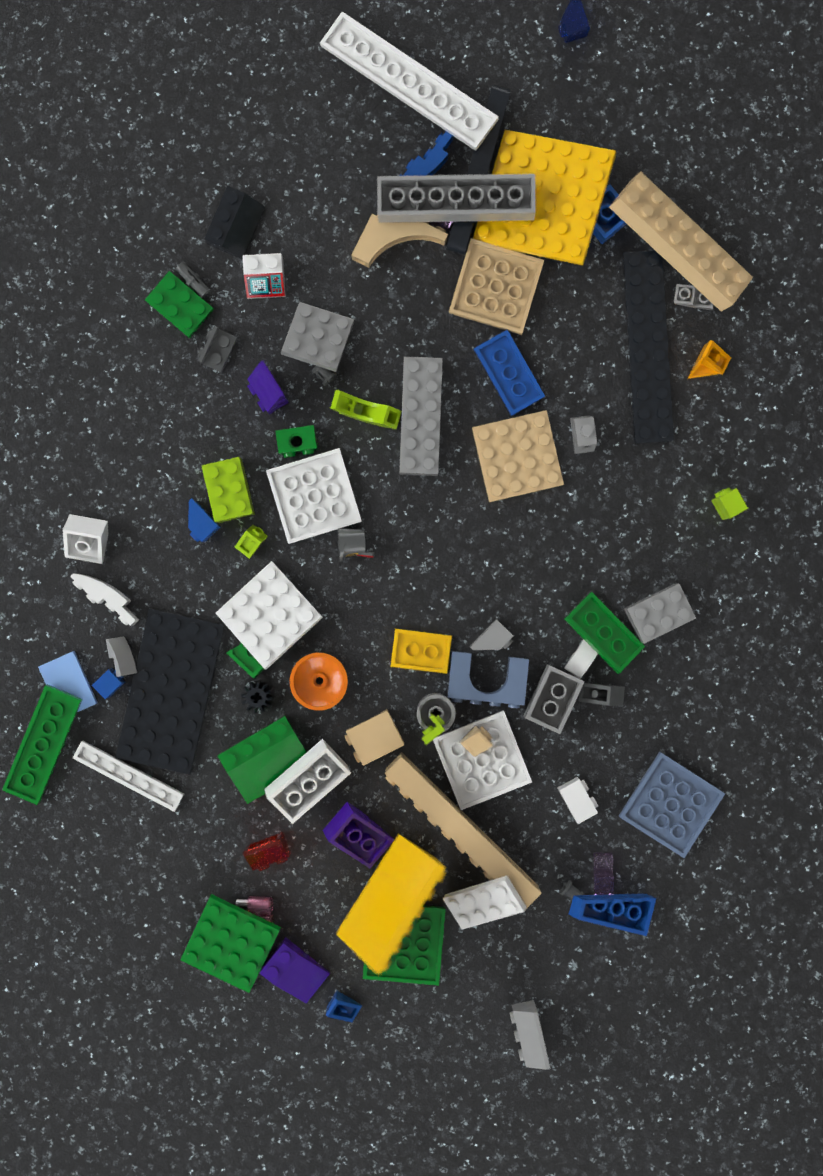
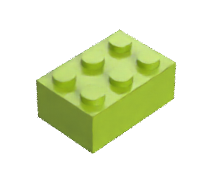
M240 457L202 465L214 522L221 523L255 515L243 461Z

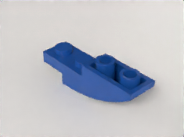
M447 131L444 134L441 133L435 141L437 143L433 149L430 148L424 155L425 160L419 155L415 160L411 159L406 167L407 171L405 174H400L399 176L434 175L447 162L448 153L445 150L453 141L454 136Z

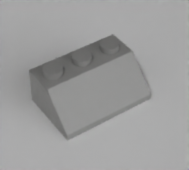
M534 1000L513 1004V1011L509 1013L512 1024L516 1023L517 1026L514 1035L516 1043L520 1042L522 1048L518 1049L520 1061H525V1066L528 1068L550 1069Z

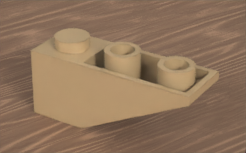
M475 725L460 740V743L474 757L493 746L491 742L492 737L483 726L479 728Z

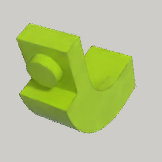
M335 390L330 409L347 417L391 429H397L402 412L389 405L369 402L339 390Z

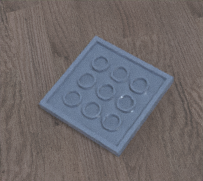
M659 752L622 809L619 817L685 858L725 793Z

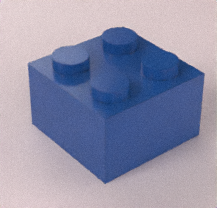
M611 185L606 187L593 235L601 244H604L626 225L609 208L619 195Z

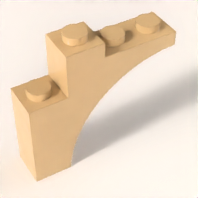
M372 214L352 253V260L370 268L374 260L393 245L410 240H426L444 246L448 239V234L446 230L439 226L433 227L429 225V222L379 223L378 215Z

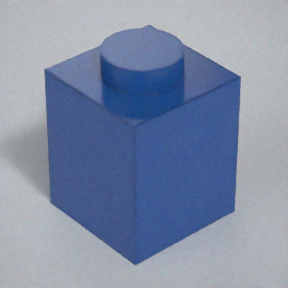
M113 668L108 669L92 686L104 699H108L125 683L123 680L124 676L117 677L116 670Z

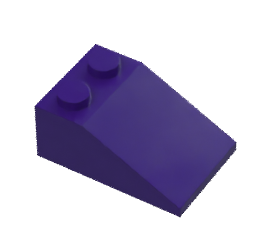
M263 361L260 362L247 380L250 384L247 387L253 396L257 394L260 401L257 403L261 410L271 414L289 402Z
M348 802L344 804L323 829L328 842L368 868L375 864L394 841L392 836Z
M286 937L260 970V974L273 985L304 1003L310 1000L330 974L328 970Z

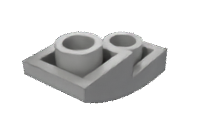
M676 285L674 304L713 310L714 304L693 285Z
M125 637L106 639L109 658L114 659L116 676L137 673L135 661Z

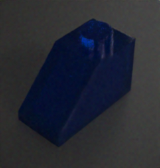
M571 0L558 26L560 36L564 37L565 43L588 36L590 27L581 0Z

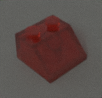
M283 832L249 844L243 851V855L252 870L259 869V871L269 868V864L274 862L277 864L286 862L288 860L287 857L291 854Z

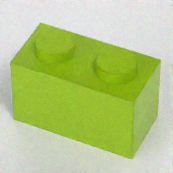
M729 487L715 493L716 498L711 500L722 520L732 518L748 509L737 488L731 490Z

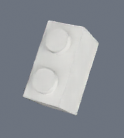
M576 777L557 787L577 824L598 814L596 810L598 804L593 796H588L586 791L589 788L584 779L580 781Z

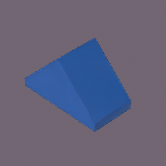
M336 990L327 1006L325 1015L330 1018L353 1022L362 1005Z

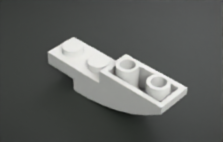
M72 574L70 576L74 580L72 583L78 589H83L87 593L86 597L92 603L102 604L106 601L105 605L112 612L116 611L120 615L118 618L125 625L129 624L132 626L139 621L126 607L131 600L115 587L87 575Z

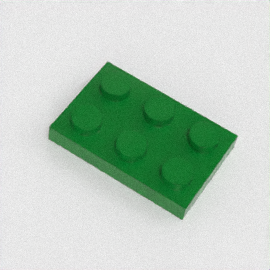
M170 271L145 299L149 305L189 339L214 310L213 307Z

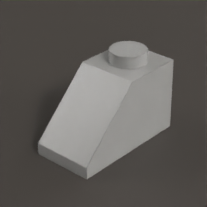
M495 620L469 647L472 650H501L502 647L506 649L513 642L511 639L513 635L498 620Z

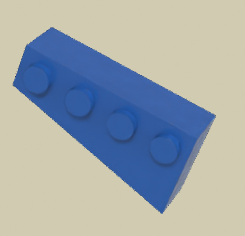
M648 894L574 895L569 915L578 920L647 936L656 898Z

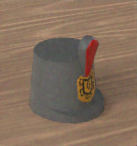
M338 529L339 562H342L343 557L356 555L369 558L375 557V552L365 553L364 530Z

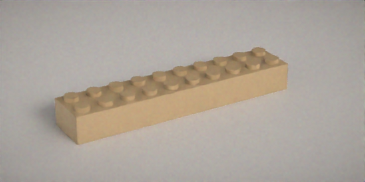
M402 752L389 764L385 770L387 781L393 786L396 784L400 789L399 792L406 799L411 798L414 807L420 813L424 811L428 816L429 822L435 827L438 825L442 830L441 833L448 840L452 838L455 841V847L463 854L466 852L473 865L482 867L483 874L490 881L508 876L526 905V909L539 897L541 891L538 884Z

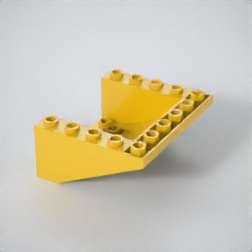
M398 833L337 930V936L373 971L378 974L382 970L386 971L391 963L390 956L393 952L397 953L402 945L400 940L403 935L407 936L413 927L411 924L413 919L421 915L424 909L423 903L426 899L430 900L434 894V885L436 882L440 883L446 874L444 865L435 856Z

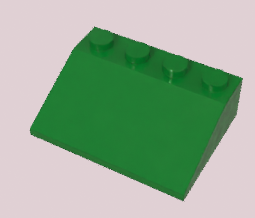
M284 715L218 754V758L246 803L249 804L266 794L264 789L307 752Z

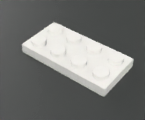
M508 876L451 892L443 897L444 902L461 929L522 913L526 909V905Z

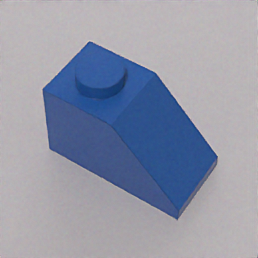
M191 498L189 500L188 528L191 530L190 535L195 541L205 543L221 526L214 522V519L195 499Z

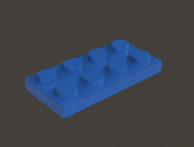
M508 330L474 348L477 357L511 416L545 397Z

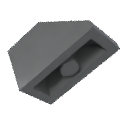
M584 683L579 693V701L607 706H623L625 687Z

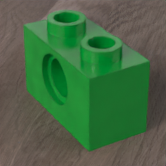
M314 425L275 431L278 452L280 455H284V458L295 457V453L303 452V455L314 454V450H318ZM296 437L302 439V444L299 447L292 445V441Z

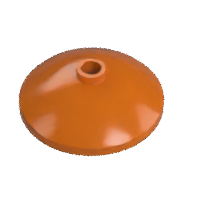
M311 653L304 656L295 664L290 675V688L293 696L302 706L311 710H326L335 706L344 697L348 686V677L344 666L337 658L327 653ZM318 677H321L323 679L322 684H318L316 682V679Z

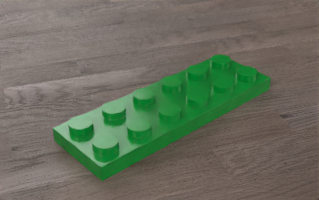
M45 685L2 788L3 791L35 805L40 803L83 699L51 685Z

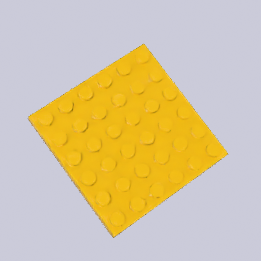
M505 130L492 175L535 174V219L527 221H478L473 239L513 251L583 266L613 167L616 151Z

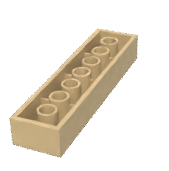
M641 171L629 181L609 208L721 312L735 303L752 280L753 276Z

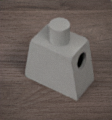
M588 415L570 418L575 454L594 452L597 446L594 417Z

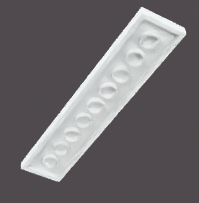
M341 12L320 42L321 47L475 151L499 120L497 115L344 12Z

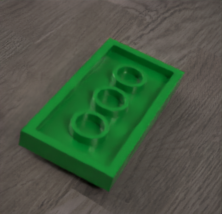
M590 592L564 618L617 674L621 673L645 647L593 592Z

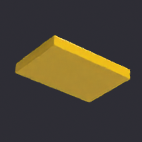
M395 629L391 667L447 674L452 635Z

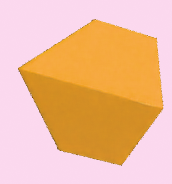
M710 340L704 345L687 379L717 374L723 375L731 357L714 341Z

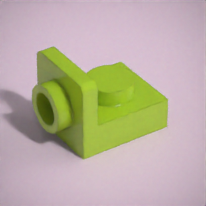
M252 525L242 535L235 548L250 559L268 536L261 528Z
M431 714L430 718L436 726L430 725L423 731L422 740L426 745L445 731L443 727L445 722L439 715L435 717L434 714Z

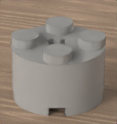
M431 693L424 696L417 706L419 724L424 729L430 725L435 727L436 724L430 718V713L434 711V708H437L438 711H441L438 715L445 722V725H443L445 731L449 729L456 715L451 700L441 693Z

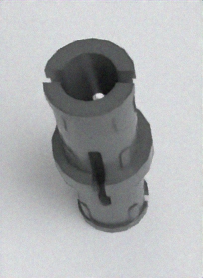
M184 261L176 267L175 270L187 281L186 284L189 287L191 286L201 298H204L211 289L202 282L198 273H194Z

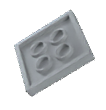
M299 302L282 347L281 355L336 372L354 324V319Z

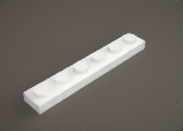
M81 741L73 756V759L174 812L184 796V793L85 741Z

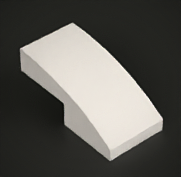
M583 639L564 669L581 679L598 653Z

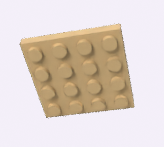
M471 238L449 313L522 335L544 260Z
M547 410L472 427L489 502L564 485Z

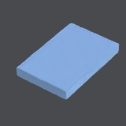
M75 651L38 667L46 685H51L83 699L78 712L98 703Z

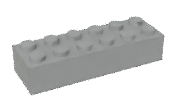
M404 357L400 475L438 476L443 358Z

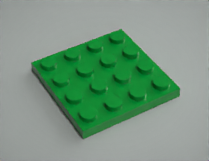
M211 894L180 960L250 993L281 927Z
M422 905L424 909L421 915L413 919L411 931L407 936L403 935L400 940L402 945L397 953L393 952L390 956L391 963L386 971L382 970L378 974L364 962L363 979L439 986L446 908Z

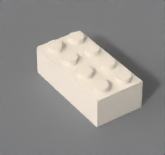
M322 739L264 790L267 799L293 824L350 775L351 772L347 764Z

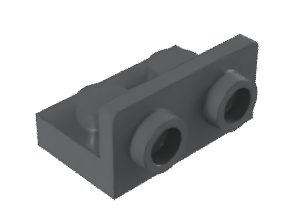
M214 326L206 335L207 342L205 347L202 346L198 352V361L222 373L238 338Z

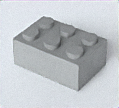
M673 584L624 608L639 641L643 644L696 619L680 584Z
M547 664L523 715L524 718L561 734L585 681Z

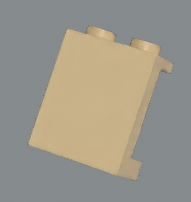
M388 709L346 730L347 735H345V739L349 746L353 745L355 752H353L354 757L363 766L404 746V741Z

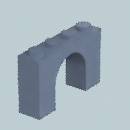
M452 651L447 697L451 698V702L462 703L464 699L470 700L471 704H482V701L489 702L491 706H501V703H505L510 708H520V705H525L529 666L528 658L508 657L505 683L500 689L486 693L477 690L470 681L472 654Z

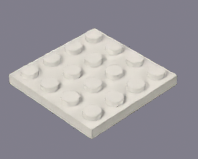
M340 448L266 470L288 544L362 522Z
M272 561L216 612L217 616L266 670L323 618Z
M504 710L433 739L460 810L532 783ZM475 725L479 728L483 726L490 733L493 746L474 757L460 743V740Z

